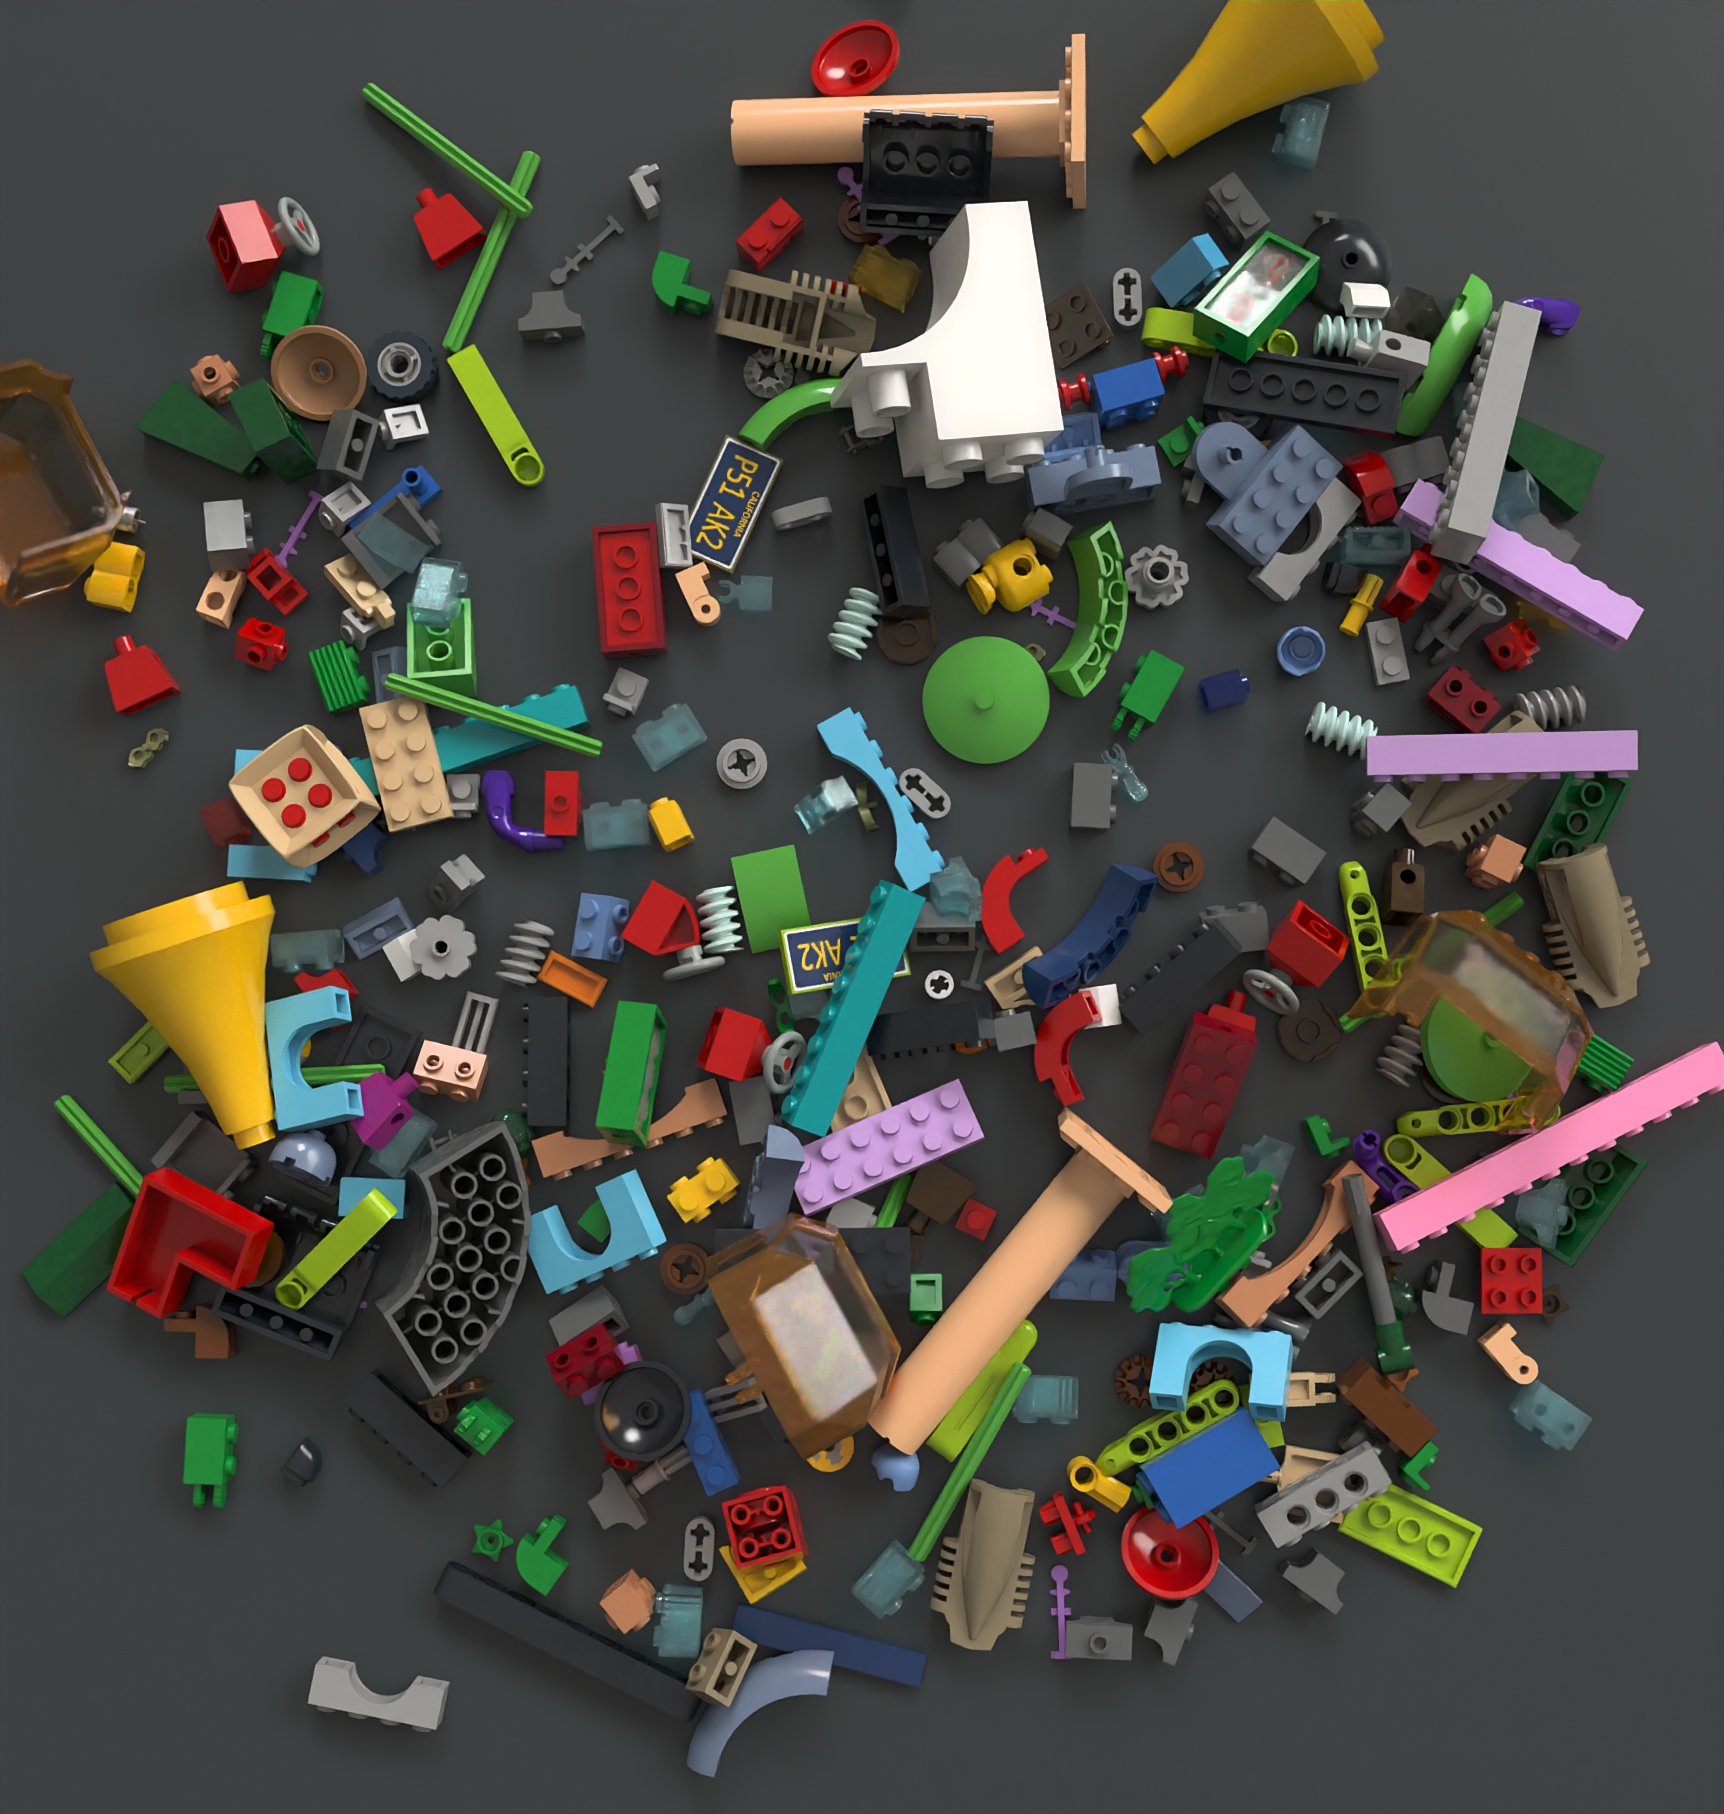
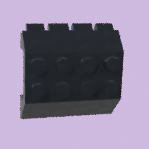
M870 109V113L864 112L862 142H864L863 188L860 202V232L941 237L965 204L989 203L994 120H988V116L965 115V119L958 118V114L932 113V117L926 116V112L899 111V115L893 114V110Z
M267 1194L264 1199L261 1198L258 1203H255L252 1212L275 1223L273 1229L282 1238L285 1245L286 1258L283 1269L279 1275H276L270 1283L264 1286L253 1288L241 1287L233 1291L221 1285L210 1314L331 1362L352 1327L375 1271L380 1246L374 1244L375 1237L373 1236L300 1309L292 1310L278 1301L275 1294L277 1285L339 1222L327 1217H323L322 1221L319 1222V1214L295 1204L289 1210L288 1201Z

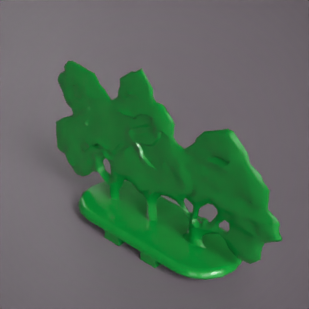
M1227 1157L1222 1159L1207 1177V1186L1203 1196L1196 1197L1188 1193L1172 1200L1173 1204L1168 1211L1171 1219L1167 1222L1166 1235L1171 1237L1169 1245L1160 1249H1148L1129 1261V1280L1126 1284V1294L1133 1298L1130 1308L1133 1309L1134 1314L1144 1309H1148L1153 1313L1161 1312L1169 1305L1170 1301L1181 1312H1193L1207 1304L1218 1291L1222 1294L1230 1285L1228 1280L1240 1267L1244 1270L1252 1261L1250 1256L1266 1238L1268 1219L1262 1211L1255 1207L1263 1205L1270 1198V1185L1274 1182L1275 1178L1269 1172L1262 1169L1247 1177H1243L1245 1171L1243 1157H1235L1233 1159ZM1184 1263L1188 1264L1187 1271L1182 1269ZM1173 1273L1184 1275L1183 1278L1179 1276L1176 1282L1166 1280ZM1165 1286H1171L1167 1292L1163 1290Z

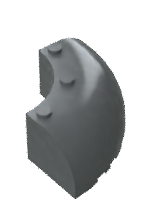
M502 1121L491 1122L472 1129L407 1166L413 1176L420 1201L421 1215L417 1242L401 1274L383 1293L372 1300L432 1396L455 1381L477 1355L482 1353L488 1346L487 1343L497 1328L501 1327L512 1306V1300L525 1271L528 1240L531 1230L529 1190L516 1144L506 1124Z

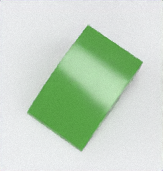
M794 844L731 858L752 954L779 949L777 932L780 930L811 926Z

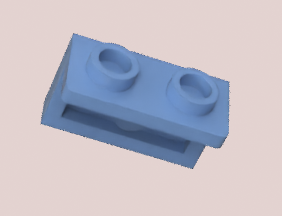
M1092 410L1062 416L1064 430L1044 448L1045 457L1040 461L1049 460L1051 464L1064 462V458L1073 455H1082L1083 458H1086L1083 450L1092 446L1095 454L1096 446L1103 445L1101 443L1097 411Z
M581 893L571 956L620 963L624 950V938L620 936L626 928L629 919L630 901L613 896Z
M1100 1248L1094 1250L1082 1249L1049 1289L1050 1299L1114 1301L1117 1277L1115 1251Z

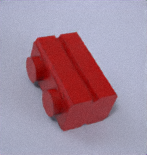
M779 198L736 240L738 254L760 274L791 244V239L795 240L804 231L803 219L782 198Z

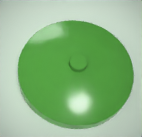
M974 637L953 645L933 664L923 689V712L932 735L949 753L973 763H999L1020 755L1039 737L1049 714V686L1041 666L1023 647L999 637Z
M1489 973L1464 974L1444 984L1432 997L1422 1020L1421 1049L1427 1069L1435 1082L1443 1090L1465 1101L1481 1103L1497 1101L1518 1089L1528 1077L1538 1050L1536 1017L1523 992L1509 980Z

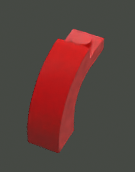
M1042 847L1037 851L1030 848L1017 857L1019 863L1016 865L1008 854L993 868L986 879L980 898L979 917L985 938L996 956H999L1025 937L1010 912L1009 895L1017 882L1048 862L1049 856Z
M1090 990L1081 991L1056 1005L1045 1017L1036 1037L1034 1062L1040 1082L1053 1080V1093L1056 1099L1063 1103L1064 1107L1085 1099L1069 1063L1070 1045L1074 1037L1081 1030L1103 1020Z

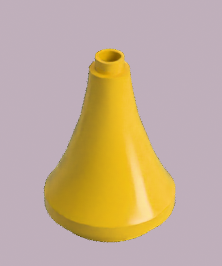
M1229 0L1193 58L1160 98L1141 116L1145 124L1137 129L1132 136L1155 165L1167 154L1174 159L1198 142L1246 117L1304 95L1344 85L1364 84L1379 72V66L1372 51L1385 41L1384 35L1364 0Z
M243 881L208 890L106 924L102 928L109 946L89 953L95 972L108 980L143 1013L186 1065L211 1106L224 1135L233 1134L238 1150L276 1137L271 1120L275 1119L276 1108L270 1085L264 1040L265 970L270 932L276 911L270 894L249 900Z

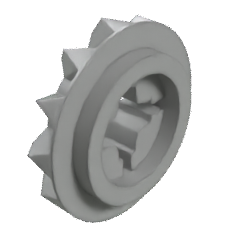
M774 348L759 349L758 352L749 356L744 367L746 386L753 394L761 398L776 397L788 390L793 381L792 363L790 362L789 366L783 364L785 353H780L778 363L772 362ZM759 365L766 368L775 365L774 374L776 379L768 376L761 381L763 371Z
M735 739L728 742L720 750L716 762L717 771L725 784L733 788H752L762 781L767 770V758L763 749L756 742L749 739ZM736 752H739L744 760L750 759L751 761L755 759V761L747 766L748 776L746 777L740 769L734 770L733 768L729 770V768L737 763L738 756Z

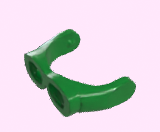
M780 978L766 981L770 1002L778 1009L775 1020L781 1035L794 1031L793 1013L789 1008L788 995ZM781 991L783 993L784 1003L779 1004L776 1002L775 992ZM787 1012L790 1018V1023L787 1025H783L781 1022V1014Z

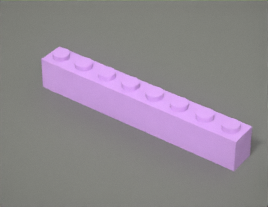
M1418 479L1392 522L1432 545L1433 542L1428 541L1433 523H1438L1440 514L1436 513L1435 510L1440 495L1444 493L1434 484ZM1492 518L1486 540L1467 565L1615 652L1628 639L1644 611L1631 598L1620 596L1608 589L1607 585L1603 582L1593 580L1582 574L1574 565L1563 563L1553 557L1546 549L1536 547L1525 541L1520 534L1508 531L1496 524Z
M1637 730L1367 736L1365 738L1366 777H1373L1374 783L1393 782V776H1406V782H1425L1426 776L1440 775V781H1460V775H1473V781L1493 780V774H1506V780H1526L1527 774L1540 773V779H1561V773H1574V779L1594 778V772H1608V778H1628V772L1638 770Z

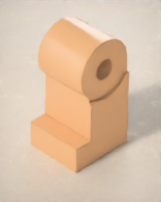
M701 562L675 574L697 623L705 627L715 625L720 619L721 610L719 603L709 595L703 582L711 578L705 563Z
M241 569L214 572L196 608L201 618L223 628L230 629L234 619L232 614L239 597L245 589L248 574Z
M1499 1320L1476 1341L1507 1377L1520 1384H1529L1537 1377L1538 1365L1535 1360L1523 1354L1511 1341V1338L1517 1333L1510 1324Z

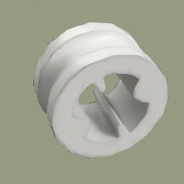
M941 970L933 971L925 981L926 992L934 999L946 998L951 994L954 986L950 974ZM939 976H943L947 979L944 983L948 982L949 984L948 989L941 990L940 994H936L932 991L934 987H930L931 979L937 980Z

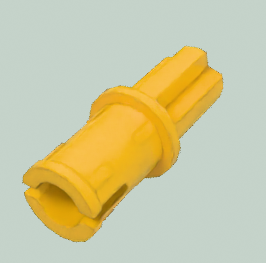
M1373 574L1367 575L1356 597L1350 600L1352 605L1339 627L1341 631L1350 636L1358 637L1368 613L1374 611L1372 605L1384 584L1380 577Z

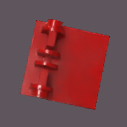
M1513 1246V1248H1480L1481 1314L1542 1313V1248H1526L1521 1246Z

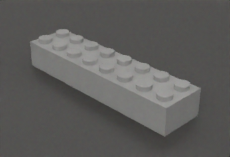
M1504 301L1498 312H1492L1487 328L1483 327L1477 346L1482 347L1480 355L1475 356L1470 371L1471 374H1475L1473 383L1469 382L1463 399L1468 402L1467 408L1462 410L1457 422V429H1461L1460 436L1454 439L1450 450V456L1454 457L1453 464L1447 467L1442 484L1447 485L1446 492L1440 495L1435 510L1440 516L1438 523H1433L1428 541L1433 542L1431 555L1468 565L1487 538L1542 311Z

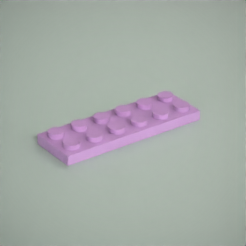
M959 1079L803 1146L805 1163L799 1172L794 1189L805 1216L813 1215L985 1140Z

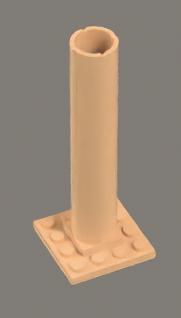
M1072 34V47L1065 48L1066 78L1065 80H1059L1058 91L734 100L731 109V119L734 121L731 124L734 161L737 166L863 163L864 112L870 113V109L893 110V114L898 115L899 111L926 112V116L932 117V113L958 114V118L965 119V115L988 116V120H994L992 159L1060 157V167H1065L1067 198H1073V209H1086L1085 34Z
M1064 1107L1057 1118L1060 1137L1075 1148L1073 1157L864 1411V1417L876 1432L883 1438L888 1437L890 1439L889 1443L905 1454L913 1455L1124 1197L1129 1198L1135 1191L1138 1194V1200L1153 1213L1159 1209L1165 1214L1173 1204L1163 1185L1067 1107Z

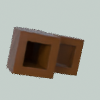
M204 1303L198 1305L196 1316L195 1310H176L175 1315L164 1318L163 1332H196L195 1358L228 1359L236 1355L237 1331L235 1323L210 1314L213 1304Z

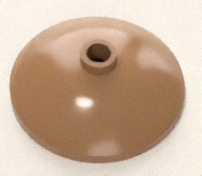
M309 325L295 329L280 341L272 356L271 377L277 394L291 410L305 418L318 421L331 420L334 409H353L364 394L367 384V370L363 356L357 346L346 335L333 328ZM318 364H325L328 367V372H321Z

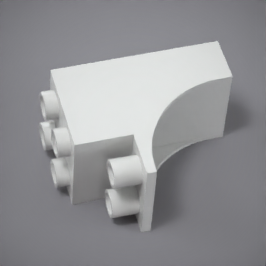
M1028 202L965 204L929 253L933 278V303L925 333L899 347L879 352L861 353L829 395L831 408L852 407L855 431L858 437L871 438L891 433L894 430V417L903 477L925 476L926 487L932 489L947 488L962 483L964 481L963 472L985 471L986 481L993 484L1018 480L1024 476L1023 467L1026 464L1042 460L1045 457L1044 448L1064 430Z

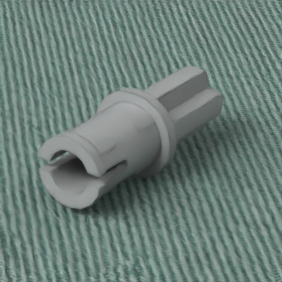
M682 1445L662 1459H655L654 1463L632 1476V1482L638 1492L643 1495L664 1480L669 1481L671 1474L691 1462L692 1458L687 1446Z

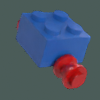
M1175 346L1171 348L1170 355L1161 357L1158 352H1154L1151 354V359L1095 374L1092 376L1091 382L1086 381L1083 373L1077 375L1076 382L1067 384L1063 379L1058 380L1057 389L1060 406H1063L1065 411L1071 410L1072 403L1082 401L1085 406L1091 405L1092 410H1096L1098 413L1099 428L1107 427V430L1119 428L1125 425V421L1137 418V421L1150 419L1155 416V412H1158L1165 396L1162 384L1165 383L1166 376L1175 373L1179 379L1185 377V370L1189 369L1187 354L1185 351L1180 352L1179 348Z

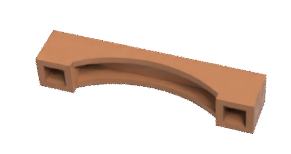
M717 1077L684 1088L686 1095L680 1103L663 1118L650 1125L645 1150L663 1144L662 1137L674 1133L677 1139L694 1133L692 1127L704 1123L705 1127L709 1128L724 1122L722 1116L729 1114ZM566 1130L531 1141L543 1177L552 1176L554 1181L571 1176V1169L583 1165L584 1171L603 1165L601 1160L603 1157L613 1154L614 1159L617 1160L633 1154L631 1148L635 1147L608 1143L606 1139L588 1140L568 1136Z
M1353 1160L1342 1162L1321 1184L1326 1189L1321 1211L1313 1228L1301 1245L1281 1264L1260 1276L1248 1280L1244 1276L1235 1277L1229 1283L1230 1285L1214 1299L1241 1328H1250L1251 1326L1256 1328L1268 1316L1266 1310L1273 1302L1275 1304L1280 1303L1290 1292L1287 1287L1295 1279L1297 1281L1301 1280L1311 1270L1312 1267L1309 1263L1316 1256L1320 1258L1331 1249L1333 1237L1338 1232L1340 1234L1345 1233L1352 1226L1341 1181L1342 1177L1353 1173H1361L1369 1206L1375 1201L1376 1198L1373 1194L1380 1187Z

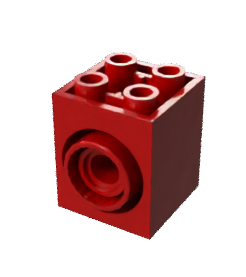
M786 1485L755 1489L737 1496L734 1500L722 1503L737 1570L746 1575H751L810 1558L795 1494Z

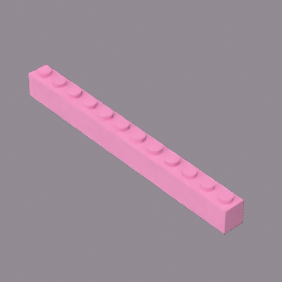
M1717 1042L1704 1044L1618 1088L1615 1092H1610L1559 1118L1553 1124L1546 1125L1372 1215V1218L1388 1250H1400L1402 1254L1407 1253L1420 1246L1418 1240L1426 1236L1433 1239L1448 1231L1447 1225L1455 1221L1458 1224H1462L1475 1218L1476 1214L1474 1211L1484 1206L1489 1210L1504 1203L1503 1196L1511 1192L1514 1195H1518L1533 1187L1532 1181L1540 1177L1545 1181L1560 1174L1559 1167L1567 1163L1570 1166H1574L1589 1158L1588 1152L1596 1148L1598 1152L1611 1148L1617 1144L1615 1138L1623 1134L1628 1138L1644 1130L1642 1124L1650 1120L1653 1123H1657L1672 1116L1671 1109L1679 1105L1681 1109L1696 1104L1700 1101L1697 1097L1698 1095L1706 1091L1711 1095L1723 1090L1724 1054Z

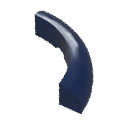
M1110 865L1097 898L1075 929L1047 953L1023 963L1022 979L1024 988L1029 998L1038 1007L1045 1009L1070 997V991L1080 984L1086 986L1091 983L1112 962L1131 937L1133 932L1130 930V926L1138 912L1143 913L1146 911L1159 876L1132 865Z

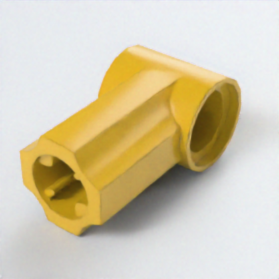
M1077 1456L1068 1463L1067 1475L1077 1490L1087 1493L1116 1513L1124 1507L1132 1491L1131 1487L1114 1476L1104 1475L1087 1457ZM1081 1467H1088L1091 1469L1090 1476L1084 1481L1076 1480V1471Z

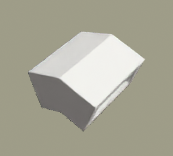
M1343 283L1339 302L1344 305L1346 317L1384 318L1390 309L1388 291L1378 284Z
M416 929L397 937L382 947L401 982L411 980L422 973V964L414 963L411 959L410 943L418 938L415 932Z
M1116 984L1078 989L1079 992L1091 991L1103 1020L1084 1029L1122 1024L1120 1010L1118 1009L1119 1001Z

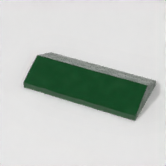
M1594 772V778L1574 779V773H1566L1521 864L1537 876L1536 863L1551 858L1570 857L1581 853L1582 847L1597 842L1603 843L1634 781L1629 778H1608V772Z
M1618 1143L1601 1152H1598L1597 1148L1588 1152L1589 1158L1577 1165L1570 1166L1569 1163L1563 1165L1560 1170L1561 1173L1552 1180L1517 1228V1232L1537 1247L1542 1248L1550 1256L1573 1268L1648 1165V1162Z
M118 1182L113 1183L21 1270L35 1294L64 1318L112 1273L136 1202Z

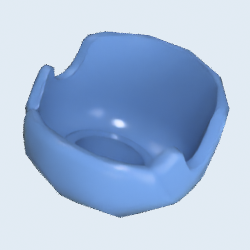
M1306 626L1288 630L1282 635L1277 644V659L1281 667L1295 676L1315 671L1325 657V643L1317 631Z
M888 1442L875 1449L871 1456V1464L876 1468L879 1480L884 1478L891 1479L893 1481V1488L896 1491H910L915 1486L920 1470L916 1453L913 1455L905 1454Z

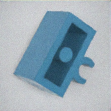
M1207 233L1191 238L1150 279L1171 308L1183 304L1185 307H1188L1201 297L1199 292L1205 286L1208 288L1222 278L1220 272L1229 263Z

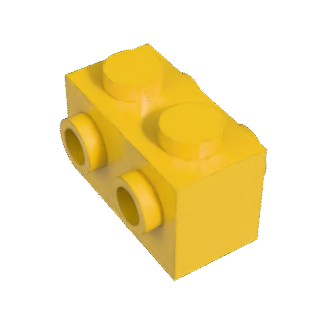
M712 1157L708 1158L696 1167L699 1174L690 1180L684 1176L670 1186L673 1193L668 1195L667 1198L685 1223L691 1219L698 1223L711 1213L708 1207L715 1201L719 1200L721 1204H724L737 1194L734 1188L740 1182L722 1157L716 1161Z

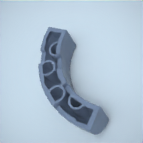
M768 1125L761 1140V1146L765 1148V1151L761 1152L760 1156H757L755 1159L745 1203L743 1224L747 1225L748 1229L785 1228L795 1183L805 1163L804 1149L798 1138L787 1129Z
M798 1650L791 1654L766 1658L748 1667L730 1707L709 1704L704 1711L690 1743L687 1766L702 1775L715 1777L726 1742L734 1730L753 1712L771 1702L790 1696L813 1694L826 1696L830 1684L834 1651Z

